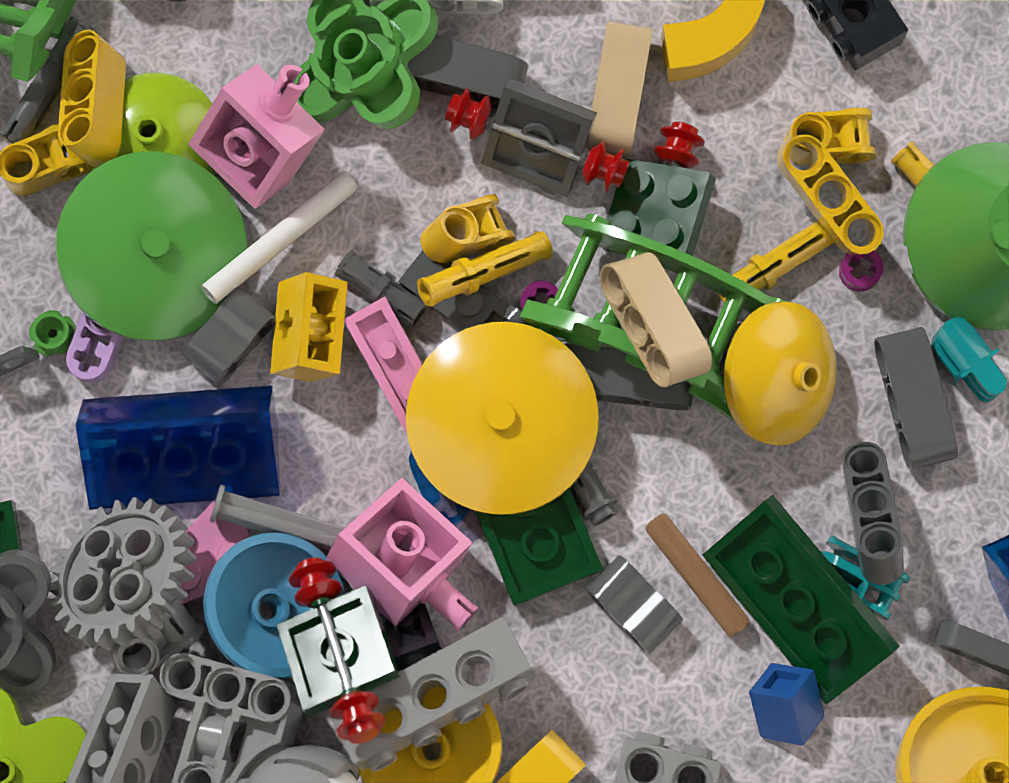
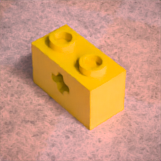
M305 272L278 282L270 374L308 382L340 374L348 281Z

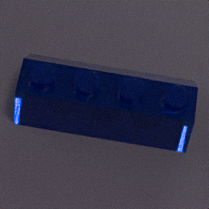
M273 385L82 400L75 427L89 510H95L99 507L103 509L113 508L116 500L121 501L125 507H128L133 497L139 499L143 504L152 499L158 505L215 501L220 485L225 486L224 491L246 498L280 496L278 424Z

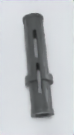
M70 17L60 38L52 50H48L49 58L39 70L13 114L0 131V136L12 144L33 135L61 90L64 52L70 39L82 30L96 32L95 29L82 20L78 22L79 20L76 17Z

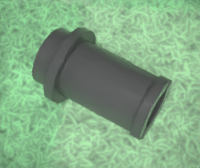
M588 462L586 468L571 488L585 510L582 515L584 520L590 519L593 526H597L618 513L615 507L618 501L616 497L608 495L593 469L592 463Z

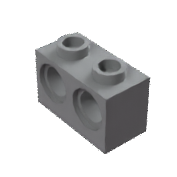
M637 731L635 739L627 737L624 739L613 782L641 783L631 776L629 770L631 760L638 754L649 755L656 763V774L647 783H677L680 771L687 766L698 769L703 776L704 783H718L722 763L711 760L712 750L690 744H684L683 752L664 747L666 738Z

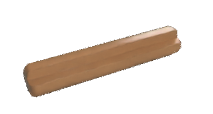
M662 513L651 520L645 528L646 532L725 633L730 637H734L748 627L750 620L668 515Z

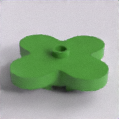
M314 0L307 15L308 30L316 42L314 55L309 53V59L299 66L302 71L295 80L297 84L301 76L307 73L310 82L297 103L318 123L336 118L353 104L358 113L376 128L388 130L406 123L415 113L420 100L419 86L408 69V62L427 48L436 35L438 15L433 5L427 0H384L378 6L371 5L370 8L365 0Z

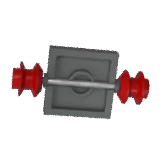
M510 78L504 86L496 113H492L489 96H485L480 102L471 100L470 89L466 88L462 96L456 93L453 95L445 115V120L451 122L450 132L454 133L460 126L469 129L470 140H474L482 135L485 129L490 132L481 164L564 197H568L579 167L582 168L584 165L582 174L585 185L588 186L594 179L604 182L605 193H608L612 185L618 188L621 187L630 161L622 159L625 149L622 148L616 155H612L606 152L605 141H601L593 146L589 155H587L589 149L586 148L597 112Z

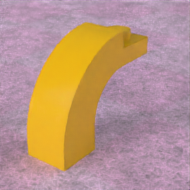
M724 0L715 11L703 18L663 24L661 46L667 83L694 79L710 74L735 58L751 39L758 25L765 0Z

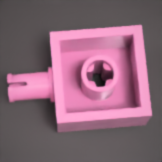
M256 64L223 86L188 144L254 209L258 208L291 182L325 130L297 103L303 91L309 86L310 80L307 73H305L296 84L295 80L302 69L295 65L284 66L279 72L278 78L274 81Z
M403 478L399 479L338 534L326 558L327 561L335 564L336 572L353 588L358 589L366 585L373 594L378 611L395 627L420 603H430L457 631L461 630L464 624H467L479 610V607L472 604L448 581L449 575L457 569L473 542Z

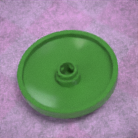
M163 152L130 153L116 157L95 168L76 186L69 196L61 212L55 238V255L59 274L66 291L77 307L90 320L105 330L124 338L139 341L171 340L192 333L205 325L226 297L217 304H214L205 295L201 285L247 249V238L242 216L234 199L224 185L213 174L195 162L181 156Z

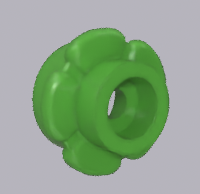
M49 310L39 315L33 321L29 329V337L35 342L34 348L40 354L45 356H52L54 353L62 355L69 349L76 326L69 316H62L59 311ZM56 330L57 336L51 338L49 337V332Z

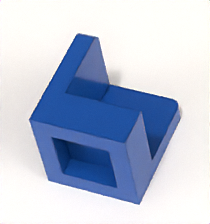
M770 663L749 691L760 736L764 739L804 746L824 718L822 701L815 673L812 669Z

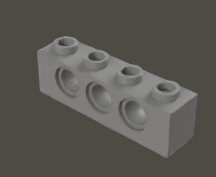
M504 616L399 672L400 678L368 691L376 694L379 698V704L372 712L384 715L392 710L401 711L403 720L397 731L385 734L378 730L379 734L374 739L361 744H353L349 740H341L354 765L362 771L370 768L371 772H375L395 762L398 759L396 752L414 744L415 748H419L433 742L442 735L440 729L455 720H458L459 724H464L479 717L486 711L483 705L500 696L503 700H509L520 695L529 688L527 681L535 678L536 675ZM479 663L490 666L491 674L484 684L472 686L467 683V673L472 666ZM433 687L445 688L447 697L444 704L434 710L425 709L423 698L426 692ZM329 710L327 712L337 730L338 726L343 723V720L333 719Z
M110 675L66 783H149L178 708L153 675Z

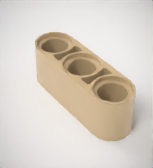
M607 21L591 108L592 111L597 112L586 145V148L589 150L601 141H605L607 153L616 155L623 148L625 149L623 156L631 157L653 28Z
M647 252L609 263L602 267L600 283L604 296L649 375L657 385L667 387L704 375L710 371L712 356L707 341L655 255Z

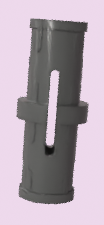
M352 250L345 255L335 271V276L343 281H348L350 285L368 297L367 302L369 304L386 297L397 318L410 328L416 325L425 312L423 310H426L428 307L420 298L395 282L396 277L388 271L384 274Z

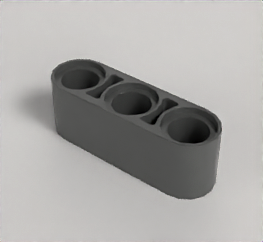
M435 35L429 46L408 62V69L417 81L419 89L453 97L455 93L462 96L465 89L469 88L471 100L480 102L485 96H489L492 108L498 109L504 86L509 78L524 84L529 68L528 63L516 56Z
M919 327L876 337L874 339L875 354L906 466L909 470L957 459L958 446L925 329Z
M564 344L576 355L586 369L592 381L597 401L670 410L691 409L693 395L688 393L691 384L687 381L667 387H660L653 381L648 372L625 363L627 353L609 347H600L599 352L575 344Z
M860 441L849 446L843 454L842 464L845 491L861 573L871 583L886 585L896 581L904 570L902 534L886 455L877 444ZM863 471H870L867 474H860ZM879 511L876 514H867L866 512ZM878 551L888 552L885 555H874L873 553Z

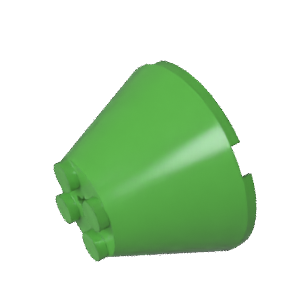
M1001 142L974 144L959 149L938 161L927 171L914 189L907 206L903 226L904 246L907 245L909 260L914 272L911 275L922 294L936 309L950 319L955 317L964 318L974 328L982 330L1009 329V143Z

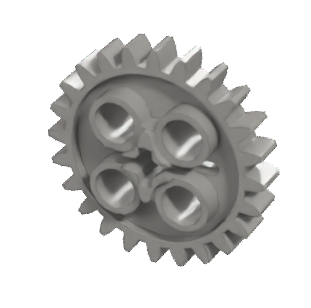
M133 497L128 507L121 501L116 500L110 514L102 507H99L97 510V521L94 523L83 518L81 521L84 531L80 535L72 532L67 535L73 543L70 549L63 548L57 551L64 559L63 564L50 568V572L59 578V580L51 583L50 592L56 596L49 602V607L58 613L54 619L65 628L64 631L76 640L84 642L90 648H94L99 644L105 650L110 651L114 643L117 642L125 649L129 647L132 634L141 641H145L147 638L146 627L153 625L161 630L163 624L160 616L164 612L176 615L177 610L172 605V601L174 598H187L188 593L180 587L181 583L190 581L195 577L185 567L197 560V556L188 550L195 543L194 539L186 533L188 527L165 505L160 507L152 499L143 504L139 499Z

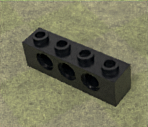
M806 0V7L813 20L817 24L824 23L832 35L830 43L836 56L842 62L848 60L854 71L901 45L909 30L890 0ZM847 8L856 9L862 14L864 20L861 22H851L843 16L842 10Z

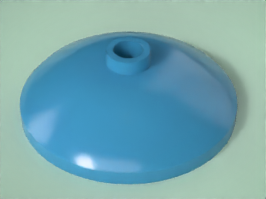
M263 533L251 536L235 544L214 565L204 591L205 621L217 648L238 668L278 679L292 677L277 624L313 609L301 607L295 603L294 596L299 589L292 587L288 579L301 561L313 557L326 560L327 557L314 545L289 534ZM336 572L331 579L338 580L341 583L342 592L338 596L340 597L345 595V591L339 574ZM261 603L269 605L272 609L270 619H266L260 614L259 607Z

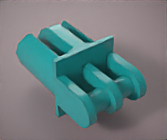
M955 317L948 320L933 336L931 346L936 356L954 378L953 386L964 380L974 395L983 402L994 400L1006 389L1007 380L992 360L1000 350L997 348L992 351L966 319Z
M830 535L826 544L832 550L859 564L856 548ZM821 551L843 578L856 584V587L849 586L870 611L884 620H889L891 614L888 610L892 602L899 601L901 595L898 594L902 583H909L911 577L902 572L896 581L886 585H877L863 577L860 567L838 555ZM868 588L880 594L875 604L863 598Z

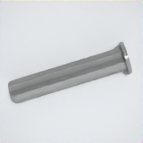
M220 485L209 522L214 523L217 518L263 533L289 534L299 537L326 552H330L338 534L345 529V527L226 492L224 491V485Z

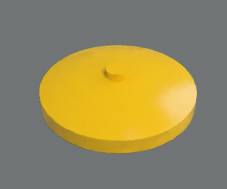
M491 322L476 325L445 340L428 356L413 380L406 407V430L409 445L425 477L436 489L455 503L486 514L513 515L538 509L561 496L575 483L586 468L592 456L598 434L599 415L596 393L592 381L580 360L566 345L554 336L538 328L514 322Z
M967 687L947 692L926 704L912 719L901 739L895 763L896 783H1009V691L994 687Z

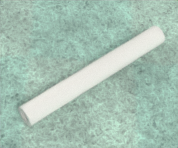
M342 172L202 284L201 288L205 295L214 304L221 301L358 190L355 180L347 172Z

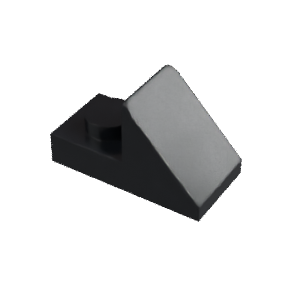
M420 603L396 627L379 612L398 671H402L441 650L426 604Z

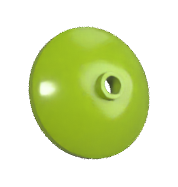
M143 73L126 78L121 146L116 157L136 152L170 153L191 160L211 174H214L215 170L188 145L210 109L212 102L196 85L172 74ZM147 125L157 127L156 133L151 137L141 136L142 129Z

